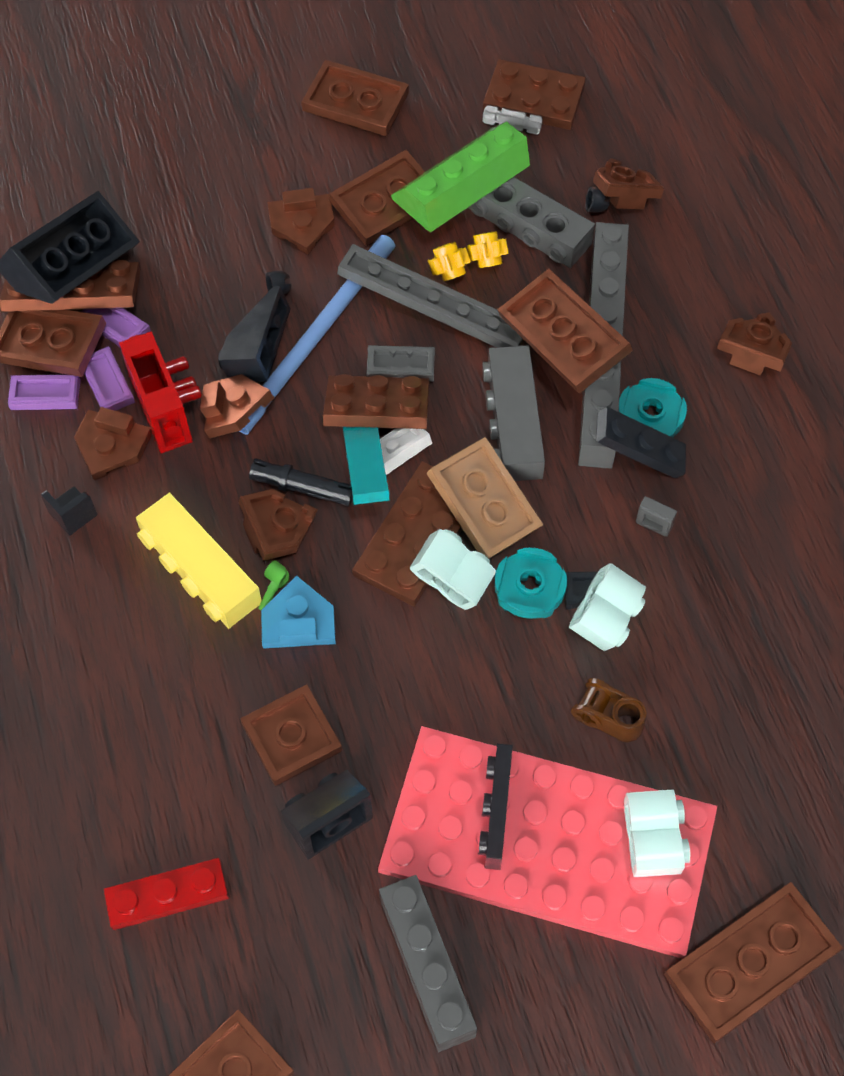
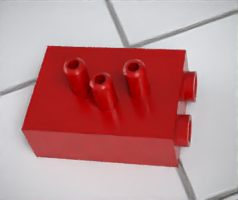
M152 331L142 335H134L127 340L119 342L130 380L160 453L162 454L192 443L183 404L201 398L202 394L199 386L196 385L194 377L190 376L173 382L170 376L189 369L187 358L182 356L164 362Z

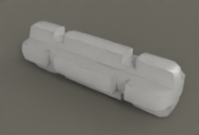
M487 105L483 112V122L485 124L495 125V123H499L500 125L507 121L518 131L527 129V133L536 135L541 131L543 119L541 116L533 114L527 117V113L505 108L499 111L498 107Z

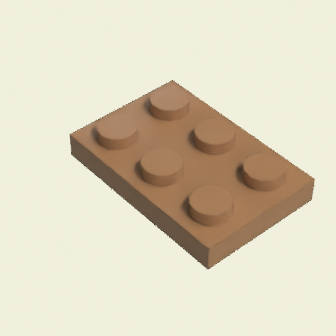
M486 437L437 464L426 473L477 552L484 554L488 559L543 525Z

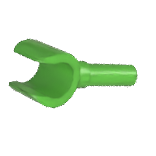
M275 560L268 565L264 572V577L270 580L271 583L258 607L260 611L273 599L278 589L284 587L289 581L288 571Z

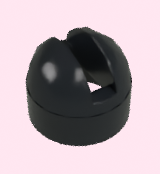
M590 186L586 195V211L593 213L606 211L610 203L605 200L610 199V197L605 196L598 187Z
M284 271L267 272L266 286L268 292L274 286H280L284 295H286L291 289V284H286L285 280L289 279L290 276Z

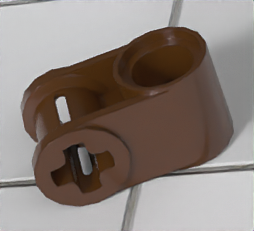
M588 679L585 684L587 690L580 703L573 706L571 714L581 723L597 728L620 741L633 742L637 740L643 733L647 715L644 704L637 698L614 689L602 680ZM630 715L637 722L628 725L620 721L619 717Z

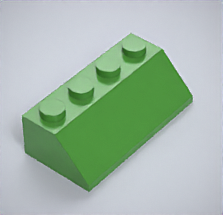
M506 121L488 130L391 194L392 200L431 233L529 167L527 137Z

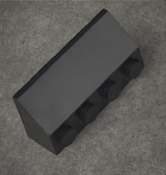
M96 191L10 247L0 258V273L16 292L53 304L135 247L140 241L102 194Z

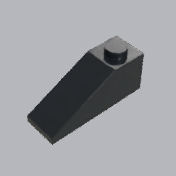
M274 286L227 335L223 349L220 350L218 356L219 366L224 370L227 378L242 374L255 382H267L291 310L280 286Z

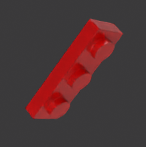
M220 858L104 888L110 927L113 930L229 899Z

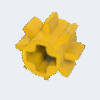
M497 231L473 235L474 244L467 245L470 261L477 260L479 268L502 264L501 255L509 254L506 239H498Z
M456 242L433 249L435 257L428 260L432 274H441L443 281L464 275L466 273L465 264L471 262L466 247L458 249Z

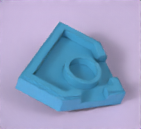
M298 576L294 577L261 610L263 648L336 644L334 606Z

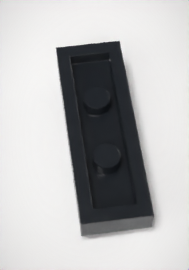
M605 407L598 412L597 443L675 479L686 473L685 443L609 407Z
M497 743L496 757L488 756L486 779L493 780L492 794L484 793L482 817H490L489 830L480 832L478 855L486 856V869L501 870L513 745Z

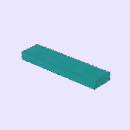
M343 427L354 505L390 500L378 428Z

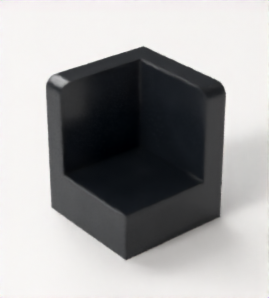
M75 486L56 500L47 490L40 494L49 514L69 536L98 515L91 497L87 492L80 493Z

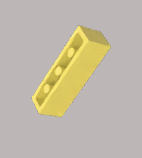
M170 492L136 517L140 528L137 535L147 549L151 550L154 547L160 553L159 560L169 573L172 574L176 571L181 576L182 580L180 582L191 597L194 598L198 595L205 603L203 608L214 622L221 620L229 629L260 605L262 600L259 587Z

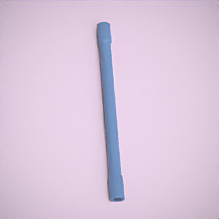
M380 235L368 251L387 259L394 250L395 243L390 237ZM346 280L271 374L267 382L264 383L263 386L271 391L274 398L362 288L361 285L351 280ZM269 404L265 408L260 406L248 417L250 422L239 432L249 434L264 415Z

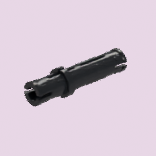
M255 458L251 465L250 480L277 486L280 491H296L320 499L337 502L350 507L353 500L351 484L293 469V465L289 464L281 466Z

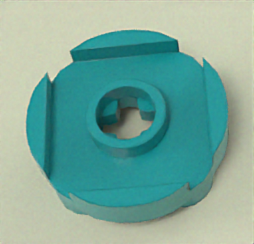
M646 378L639 380V383L630 389V385L624 389L619 399L620 413L672 438L680 432L686 418L687 404L684 397L681 399L680 395L676 393L677 388L661 379ZM649 406H655L656 412L660 414L652 416L644 410H648Z
M529 547L517 550V554L511 555L509 558L506 556L497 567L494 587L498 603L503 609L522 618L550 617L554 610L562 603L566 593L567 575L564 568L562 570L561 566L557 563V558L543 549ZM529 576L535 577V582L540 586L534 589H527L525 585L521 584V581H527Z

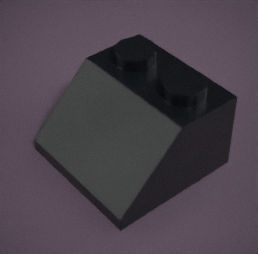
M348 770L343 771L339 775L337 773L329 774L318 783V788L307 795L300 793L294 796L285 804V809L281 810L284 824L308 860L373 819L370 793Z

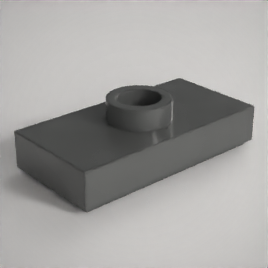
M368 345L367 377L375 375L399 378L415 376L418 378H429L430 382H434L435 347Z

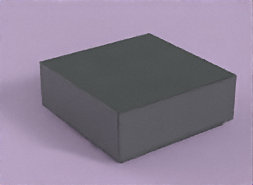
M645 496L639 506L636 523L668 537L673 527L677 510Z

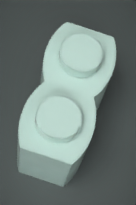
M442 529L429 535L410 566V570L417 577L438 589L444 597L464 610L477 605L496 573V570L489 564L490 560L484 554L477 551H469L462 543L459 535L450 530Z
M612 563L604 566L598 571L591 582L585 598L570 622L569 628L603 651L615 646H621L630 632V629L627 628L630 617H635L645 604V599L642 597L646 586Z
M674 789L626 793L624 813L633 877L681 874L685 868V863H690L688 839H682L679 824H684L685 822L682 800H676Z

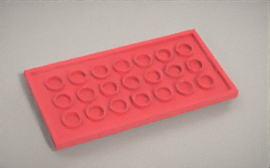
M421 726L380 860L378 873L399 879H406L417 875L420 885L681 959L686 957L717 811L716 805L675 795L676 800H682L684 805L685 822L684 824H679L682 839H688L690 863H685V868L681 874L633 877L624 813V798L626 793L659 790L512 751L501 870L486 869V856L478 855L480 832L489 830L490 817H482L484 793L492 794L493 780L486 779L488 756L496 757L497 746Z

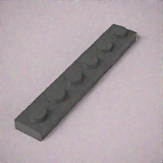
M352 244L338 266L337 275L494 347L520 346L524 340L501 318L497 309Z

